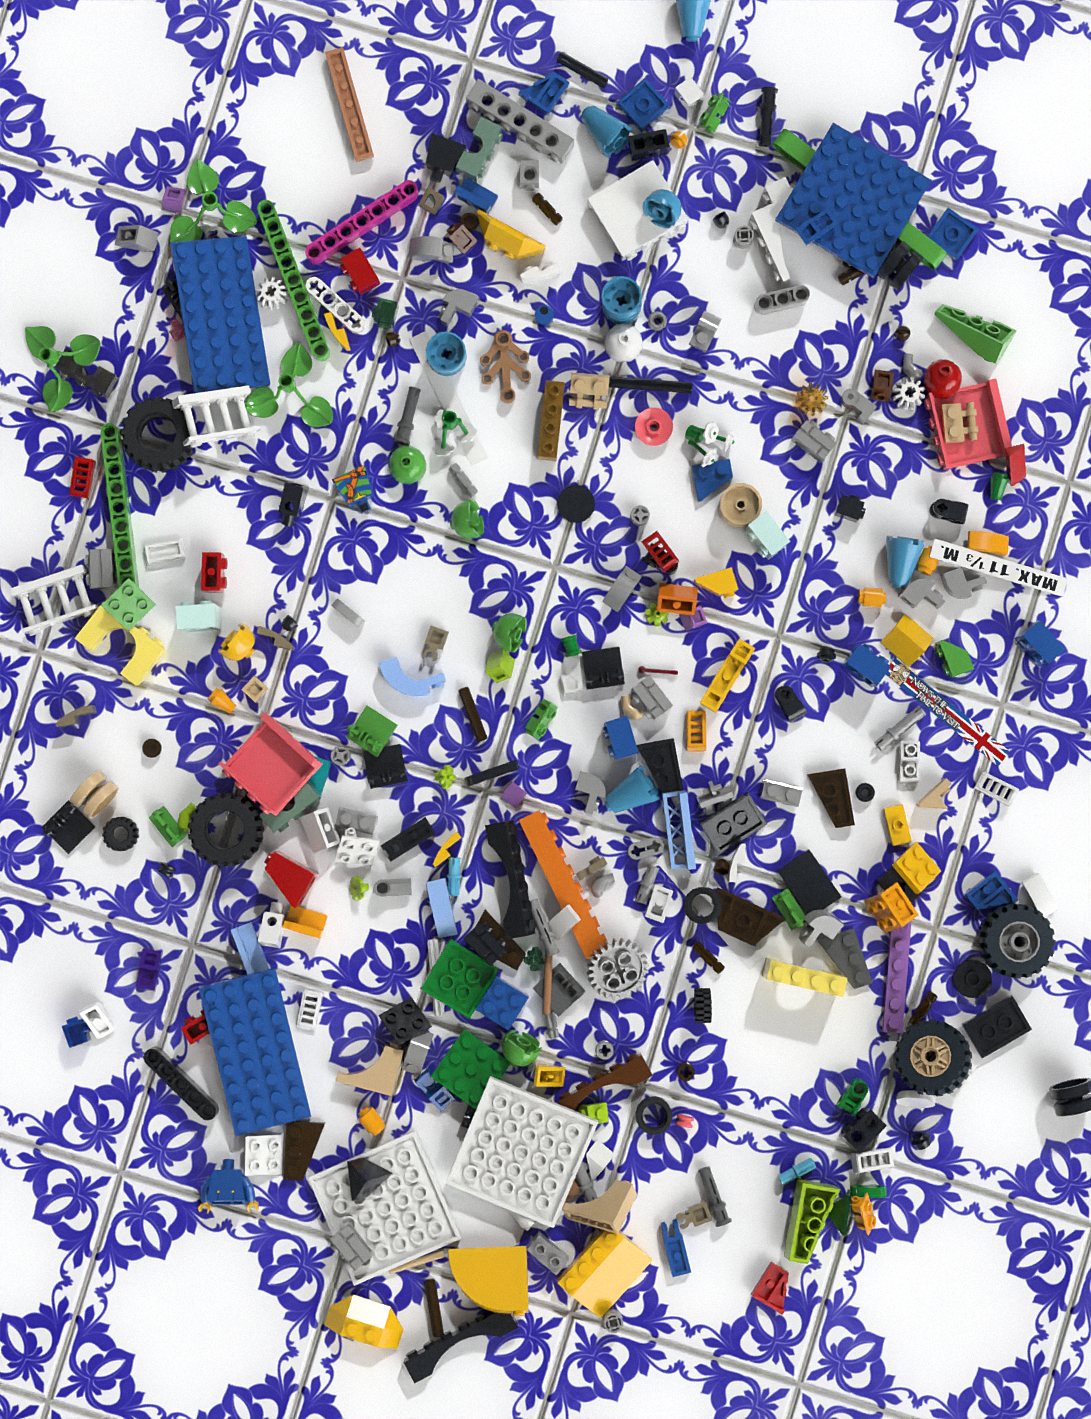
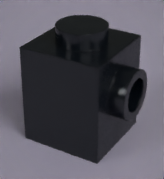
M842 495L835 516L856 523L859 521V518L863 519L866 508H863L865 502H862L860 497L850 495V497Z

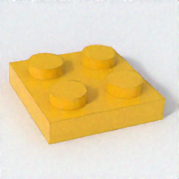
M917 841L892 864L916 895L941 872Z

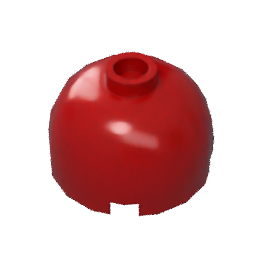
M939 359L932 362L927 367L923 377L925 390L935 395L938 399H947L954 396L962 383V373L959 366L947 359Z

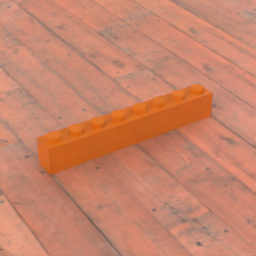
M538 810L520 819L519 822L561 908L563 909L570 905L581 918L571 929L587 960L589 957L595 956L593 950L600 951L598 945L605 947L607 939L604 933L600 935L597 929L600 925L596 916L591 917L589 910L592 908L588 900H583L580 894L583 890L579 881L574 882L572 875L575 873L571 865H566L563 859L566 855L562 846L558 848L555 843L558 838L554 830H549L547 826L549 820L546 813H541Z

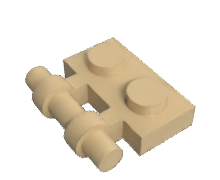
M571 373L570 393L577 394V399L569 398V406H576V408L593 407L594 410H599V408L607 409V401L600 400V396H608L609 375ZM583 394L594 395V400L583 399Z
M974 402L966 403L967 410L964 411L961 409V403L940 406L944 444L964 442V435L969 434L970 441H977V433L979 431L978 426H976L975 416H977V411L974 409ZM967 417L968 427L963 428L962 418Z

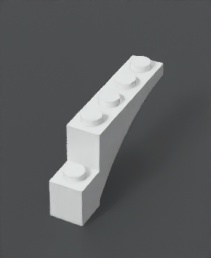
M786 177L764 187L762 197L765 204L769 205L752 212L749 220L752 230H756L758 234L757 241L760 247H764L766 251L765 258L769 265L772 264L774 269L773 276L776 282H780L781 286L789 282L790 276L782 252V225L776 222L775 219L792 192Z

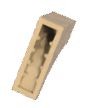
M390 1042V1045H385L380 1058L373 1065L358 1072L347 1073L339 1071L335 1081L392 1096L405 1049L401 1048V1045L399 1046L397 1043Z
M615 1180L612 1186L600 1197L580 1204L565 1202L562 1210L568 1220L618 1234L637 1197V1193L633 1184L629 1181Z

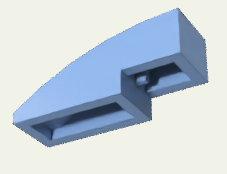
M446 878L426 882L438 937L442 938L458 934Z

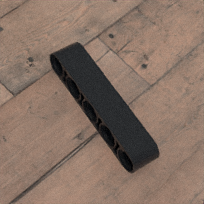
M152 1047L144 1053V1062L203 1120H211L218 1114V1104L161 1048ZM153 1051L157 1053V1061H152L150 1059V1052ZM164 1065H169L172 1068L170 1075L164 1073ZM178 1079L185 1081V1088L178 1087ZM192 1092L199 1094L200 1099L198 1102L191 1099ZM205 1106L213 1108V1115L205 1113Z

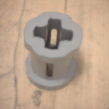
M602 1040L596 1045L598 1057L606 1060L613 1055V1046L607 1040ZM603 1045H606L607 1048H610V1050L607 1051V1054H603L602 1051H599V1049H602Z

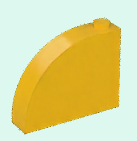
M526 1246L448 1249L449 1262L454 1279L461 1291L473 1303L492 1312L513 1313L515 1317L525 1316V1313H529Z

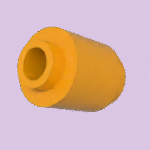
M932 546L923 549L917 562V571L928 576L935 572L939 562L938 559L930 557Z
M868 587L859 589L858 604L866 607L881 608L882 604L886 603V593H883V589Z
M365 1107L358 1113L360 1117L357 1120L369 1134L371 1133L373 1136H376L386 1127L383 1123L384 1120L373 1107Z

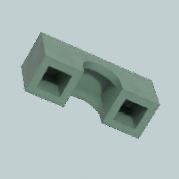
M480 117L472 133L473 139L482 144V149L474 154L464 150L456 165V173L475 182L478 181L479 177L482 178L486 172L485 165L487 161L492 160L495 153L493 149L496 144H500L503 137L501 126L483 117Z
M308 780L295 794V805L292 809L287 810L283 808L277 816L272 813L267 815L265 812H262L260 816L273 833L278 830L281 833L289 827L288 822L294 819L296 821L304 815V809L307 807L312 809L319 803L318 798L321 795Z

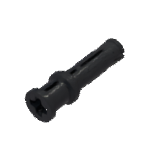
M762 87L761 92L763 96L762 103L760 104L762 117L758 145L770 147L773 113L777 109L775 99L778 89L775 87Z

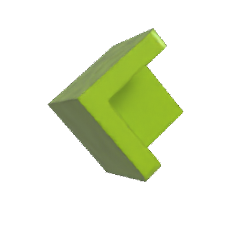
M502 649L489 655L485 672L496 683L511 678L515 660Z

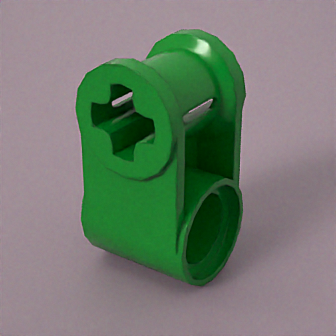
M861 1078L852 1079L838 1099L836 1107L843 1108L850 1113V1116L854 1117L868 1093L866 1082ZM856 1084H863L862 1091H854V1086Z

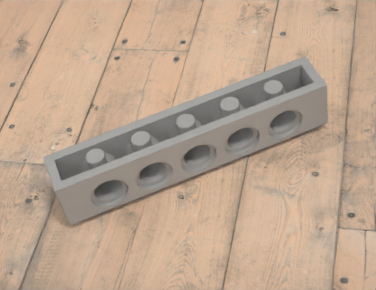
M479 78L466 96L467 106L471 110L483 113L487 120L495 121L500 124L501 129L504 131H511L516 134L515 137L522 142L527 141L537 152L542 151L546 153L547 157L553 162L558 161L562 164L574 146V139ZM488 99L492 101V104L485 106L483 101ZM500 110H507L508 114L501 116L498 112ZM516 120H522L524 121V124L521 126H517L514 124V122ZM532 130H538L540 134L538 136H532L530 132ZM548 140H554L556 144L554 146H548L546 142Z

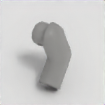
M904 354V373L910 378H914V380L921 379L923 372L913 365V354Z
M613 873L595 879L591 887L594 897H601L605 885L615 882Z

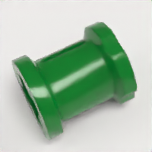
M577 635L560 639L564 643L566 658L582 653L576 641Z

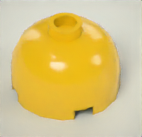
M244 623L238 625L240 627L238 631L233 629L222 642L221 647L223 649H218V652L229 660L239 661L244 657L248 659L255 651L253 649L255 644L254 634Z

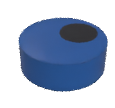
M546 305L538 307L535 311L536 321L543 326L549 325L554 319L553 310Z

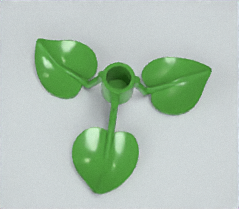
M197 159L188 172L187 186L195 195L203 193L201 211L195 222L189 216L177 217L171 224L170 242L201 240L203 231L197 224L205 210L213 211L218 208L225 214L223 217L224 226L233 233L246 231L256 225L257 219L253 211L239 201L229 202L225 211L221 204L217 203V195L213 192L219 184L217 173L200 159Z
M46 326L25 327L26 342L30 352L42 362L47 363V367L58 378V380H49L43 387V398L49 412H57L70 402L73 390L69 382L62 381L61 376L53 365L59 361L60 355H74V361L81 366L92 364L97 358L101 345L100 340L88 334L78 335L70 342V348L73 352H61L52 349L56 343V336L52 329Z
M298 342L285 353L281 360L280 367L283 374L278 379L280 386L277 387L276 396H274V392L270 388H257L250 394L245 403L246 411L252 416L259 418L271 417L279 409V405L275 400L279 398L281 390L286 393L294 391L306 405L301 412L302 420L306 425L310 427L330 425L333 421V411L329 402L322 397L314 396L308 403L296 388L295 375L303 377L312 369V359L309 353Z

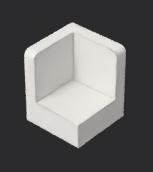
M691 76L675 87L674 94L678 99L683 98L688 106H691L697 100L701 102L704 98V93Z

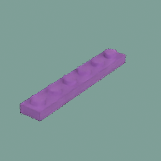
M911 921L901 928L890 931L883 1032L903 1033Z

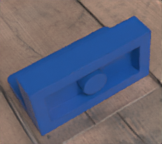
M467 177L461 186H457L454 191L455 198L489 214L498 199L497 194Z

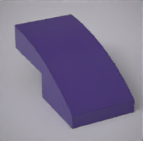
M142 949L139 963L140 969L136 983L137 989L156 992L162 951Z

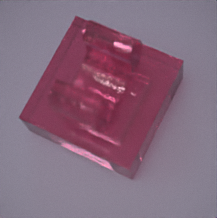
M174 318L170 321L174 329L169 331V333L177 342L184 338L185 335L183 324H180L178 319Z

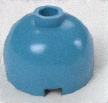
M659 189L653 191L642 205L646 217L649 214L653 218L651 222L662 228L674 226L681 215L682 206L680 200L674 192Z

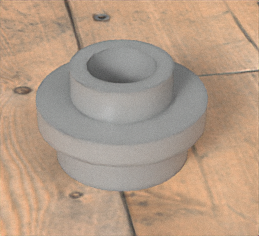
M653 312L648 318L649 327L655 331L664 329L667 324V318L662 312ZM660 319L661 323L656 325L654 320Z

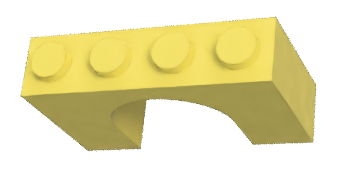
M100 605L74 639L94 652L108 633L116 629H127ZM141 625L139 628L134 626L129 631L135 639L136 650L132 659L120 673L136 686L142 683L166 652V649L163 647L164 643L156 637L154 639L149 637V631Z
M766 957L762 974L767 980L840 997L844 996L847 977L841 974L808 969Z

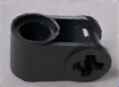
M938 499L931 504L929 512L934 518L955 524H965L969 505L958 501ZM938 505H941L940 508L943 509L942 512H939V508H937Z
M657 546L653 551L656 552L660 547ZM665 551L661 552L660 554L657 555V557L660 558V557L663 556L666 552H665ZM647 552L645 557L641 558L644 563L662 572L655 560L651 559L652 556L649 552ZM668 556L667 558H665V559L662 560L661 562L664 564L665 562H667L668 560H670L671 557ZM678 563L675 565L674 569L667 570L666 572H664V574H675L678 569Z
M780 686L776 689L775 698L790 723L807 713L804 705L791 687ZM781 690L788 691L787 699L780 697L782 695Z

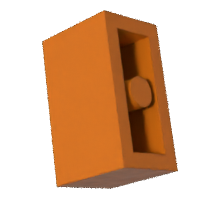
M660 583L657 611L695 616L698 587Z

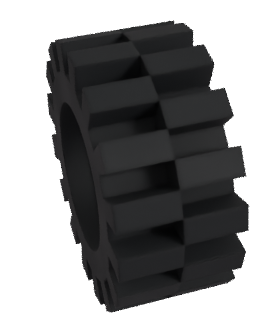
M112 818L103 827V842L114 851H127L138 842L139 828L136 827L137 824L130 818ZM120 826L124 827L128 832L127 838L122 842L114 838V830Z
M694 988L695 1023H711L710 988Z

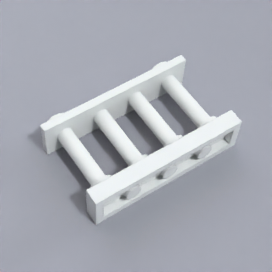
M249 386L177 396L172 401L173 408H181L183 410L190 437L183 441V446L198 447L205 442L244 437V439L255 437V434L261 429L260 426H250L244 403L245 397L251 393ZM230 400H234L237 403L243 425L242 429L233 430L226 404ZM210 403L219 405L226 431L215 432L209 409ZM198 405L201 408L208 434H197L191 412L192 406Z
M79 565L9 589L12 597L21 600L29 627L22 629L23 633L30 634V636L41 633V629L83 615L85 618L90 617L95 613L99 606H91L82 580L84 578L83 575L88 574L84 565ZM71 579L76 583L83 609L74 612L72 611L64 586L66 584L65 581ZM51 586L57 587L65 611V615L54 618L46 593L47 588ZM33 592L39 594L47 621L36 624L28 600L29 594Z

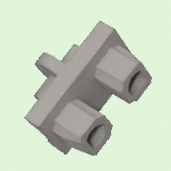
M709 781V788L703 789L704 795L696 797L698 804L703 808L706 815L716 812L715 803L720 802L721 806L724 807L732 802V797L734 796L729 786L722 788L721 783L714 786L713 782Z

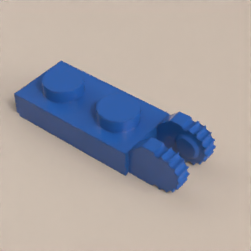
M673 1219L672 1225L676 1235L668 1236V1228L665 1222H662L661 1226L672 1277L691 1273V1268L677 1219Z

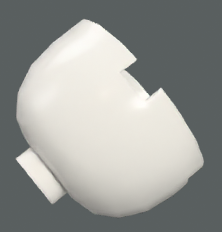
M622 323L615 325L609 330L605 338L606 353L616 362H630L634 360L642 349L643 341L641 334L630 324Z

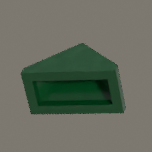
M843 1193L835 1199L833 1208L828 1214L842 1235H846L851 1202V1195L849 1193Z

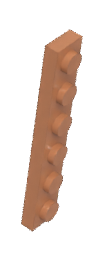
M342 47L327 51L325 55L355 160L359 162L373 158L374 154L344 49Z

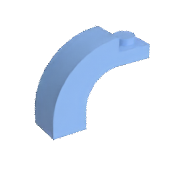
M397 657L378 663L386 681L394 689L408 696L423 697L431 695L429 687L432 686L433 689L444 686L443 682L446 681L444 673L423 680L410 679L403 673Z

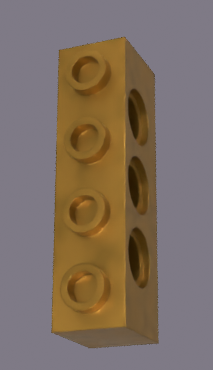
M546 380L538 460L557 461L565 382Z

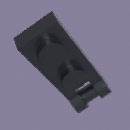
M425 817L382 844L381 848L389 855L388 859L391 862L433 836L436 832ZM395 843H396V844L398 845V847L400 848V849H399L398 851H396V852L394 851V849H393V847H392V845L395 844Z

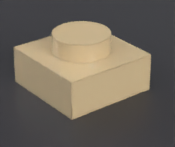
M254 676L241 690L257 703L269 688Z

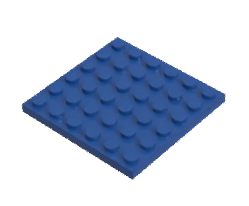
M832 123L775 221L797 233L796 228L828 207L839 224L812 243L874 279L932 180L839 125Z

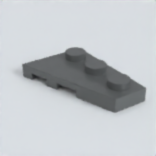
M854 928L837 933L833 940L829 937L817 940L843 976L847 977V981L853 989L873 983Z

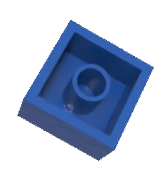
M1040 620L1031 623L1014 638L1017 641L1016 645L1023 652L1026 651L1030 655L1029 660L1035 666L1039 665V667L1050 664L1065 650V647Z
M858 644L852 649L841 665L869 686L875 687L880 683L891 666L885 657L873 654L871 647L866 644Z
M628 716L604 723L605 727H602L604 738H609L610 745L607 748L610 758L614 757L615 760L638 754Z
M496 975L478 1004L476 1011L509 1031L528 1000L529 995Z

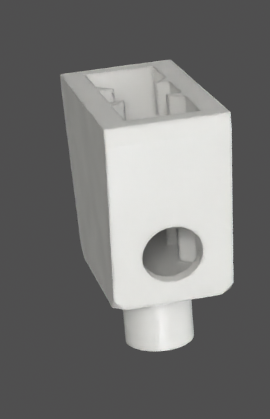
M271 902L270 912H264L258 938V942L262 946L281 948L284 930L282 927L285 921V916L281 914L283 906L281 903ZM271 921H277L274 926H270Z

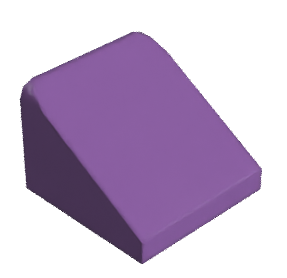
M167 186L162 198L163 209L181 212L185 189Z
M701 606L696 607L695 616L679 614L685 631L708 623Z
M511 782L501 797L516 808L527 792L514 782Z

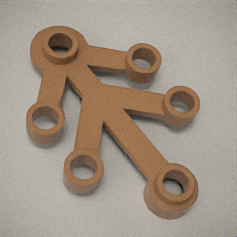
M500 330L494 335V345L486 354L480 357L481 365L487 367L492 362L491 358L499 350L501 357L493 367L482 375V383L484 385H491L494 376L502 368L503 389L500 392V398L502 402L510 404L515 400V391L511 388L509 368L520 376L522 382H528L531 379V373L528 370H524L508 356V349L517 355L519 362L523 364L529 361V354L526 351H522L512 342L513 338L510 332ZM501 337L507 339L505 343H501L499 340ZM522 354L527 355V359L521 360L520 356ZM487 357L489 358V362L483 363L482 359ZM527 373L529 377L527 379H523L522 374ZM489 376L491 380L485 382L484 377ZM509 393L512 397L505 399L504 395Z

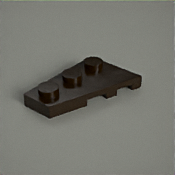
M846 768L807 774L835 828L855 825Z
M485 909L478 923L484 924L486 922L494 930L492 934L496 938L500 936L507 943L505 946L507 951L498 961L517 971L526 955L525 951L513 938L506 939L505 930Z
M293 1121L286 1123L283 1180H304L326 1122Z

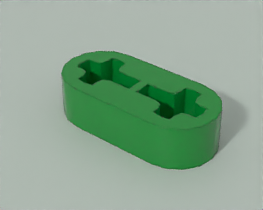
M850 1185V1195L852 1197H864L868 1193L869 1198L887 1197V1186Z

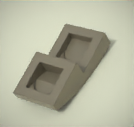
M258 626L257 634L275 638L274 646L292 651L295 650V647L278 633Z
M84 706L66 714L56 722V727L62 728L78 725L79 716L97 713L96 706Z

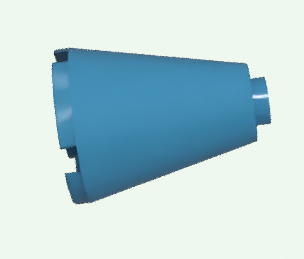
M676 0L682 37L686 38V41L696 42L697 38H701L711 0Z
M588 106L582 112L581 119L605 157L610 158V154H618L628 144L629 133L633 134V130L629 125L596 106Z
M887 535L889 583H892V587L903 589L904 585L907 586L909 584L925 541L900 536L893 538Z
M637 767L606 796L604 803L609 812L618 813L660 799L657 796L659 793L650 775H644L643 772L646 771L644 767Z

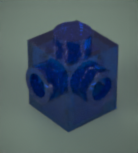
M77 1016L66 1020L67 1024L62 1026L69 1048L92 1040L89 1034L91 1029L83 1018L79 1020Z

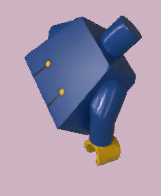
M223 1159L222 1170H213L212 1175H209L201 1186L200 1201L202 1203L198 1207L199 1212L202 1211L203 1206L207 1207V1213H209L212 1205H246L247 1202V1211L249 1213L251 1205H255L257 1211L259 1209L254 1186L248 1176H244L240 1169H234V1159Z

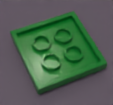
M449 939L420 989L470 1019L499 968L494 965L489 966L481 957Z
M464 1029L430 1077L476 1110L490 1076L500 1080L510 1064L508 1060Z

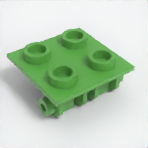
M129 578L101 604L128 631L156 605Z
M367 705L354 726L349 725L347 728L349 733L346 738L378 757L398 725Z

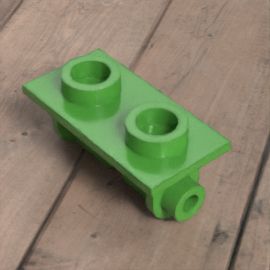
M723 92L715 94L710 98L708 102L709 107L699 119L700 124L697 128L706 127V132L710 134L716 131L721 121L716 115L724 116L730 101L728 98L723 97Z
M545 699L542 702L540 701L534 712L539 718L531 717L525 727V732L540 740L546 733L549 722L556 716L558 707Z
M165 806L155 810L148 817L171 847H174L187 836L179 828L178 823Z
M789 888L772 897L791 931L800 928L806 923L803 919L805 915Z

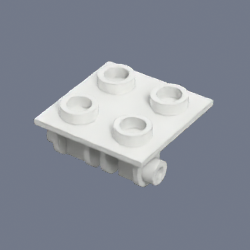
M348 828L345 830V836L342 835L334 861L372 865L380 840L356 837L355 829Z
M249 1134L245 1136L244 1176L282 1174L283 1135L256 1136L255 1134Z

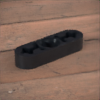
M513 760L467 776L464 779L467 787L520 768L517 760Z

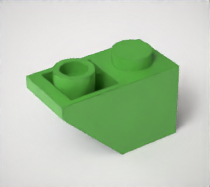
M944 640L936 642V654L939 658H942L944 663L942 665L943 672L949 678L974 669L968 651Z

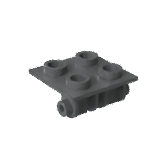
M561 963L552 969L550 1006L559 1017L585 992L583 987ZM544 978L533 987L542 999Z

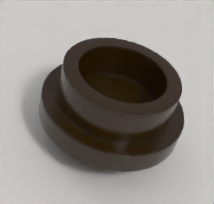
M465 213L460 219V224H463L469 232H473L478 228L479 220L475 214Z
M148 739L144 742L142 751L145 756L155 758L160 755L162 746L158 740Z

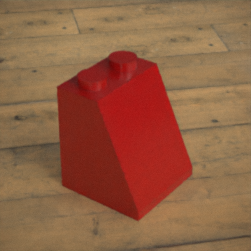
M280 851L269 853L264 861L267 864L264 869L291 906L294 908L300 907L319 873Z

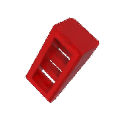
M75 456L69 495L89 499L96 466L95 460ZM80 465H88V468L80 467ZM79 471L87 473V476L79 475ZM77 480H85L86 484L78 483ZM76 487L85 488V492L76 490Z
M658 531L641 541L663 573L679 562V559ZM658 538L659 541L651 546L648 545L649 542ZM658 545H663V547L658 549L656 552L653 551V549L656 548ZM664 550L667 551V553H665L660 558L657 557V555L663 552ZM670 556V560H668L664 564L661 562L662 560Z

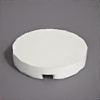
M906 1090L898 1093L896 1102L907 1107L929 1108L935 1106V1096L926 1095L925 1092L918 1094L915 1090Z

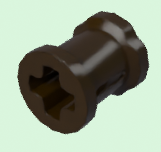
M682 1062L677 1067V1074L682 1081H690L695 1075V1070L691 1063ZM685 1067H688V1070L691 1071V1073H687V1076H684L683 1072H681Z

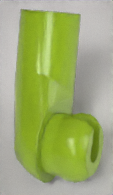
M192 802L179 813L178 826L184 832L190 830L188 828L190 816L197 809Z

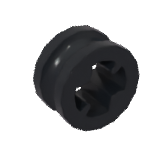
M160 862L161 867L157 871L166 876L173 877L172 873L176 871V868L167 863Z

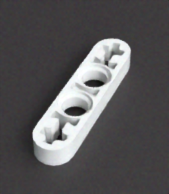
M311 277L307 280L306 290L329 312H332V315L352 333L359 334L365 329L364 319L319 278ZM318 283V288L323 292L319 294L316 289L311 290L310 284ZM331 294L334 297L331 304L323 302L325 295ZM340 307H345L348 313L346 316L341 317L337 314V310ZM350 316L355 322L360 321V328H352L353 323L348 320Z

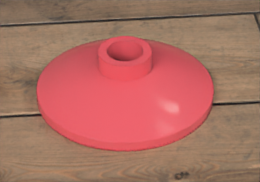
M648 408L642 411L635 422L637 437L643 443L650 446L665 443L673 431L671 417L660 408ZM651 425H656V426H657V430H656V431H652V430L650 429V426H651Z

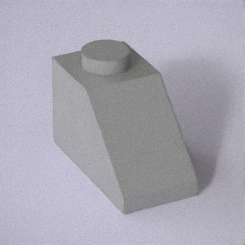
M141 225L119 226L115 245L143 252L154 251L158 243V232Z

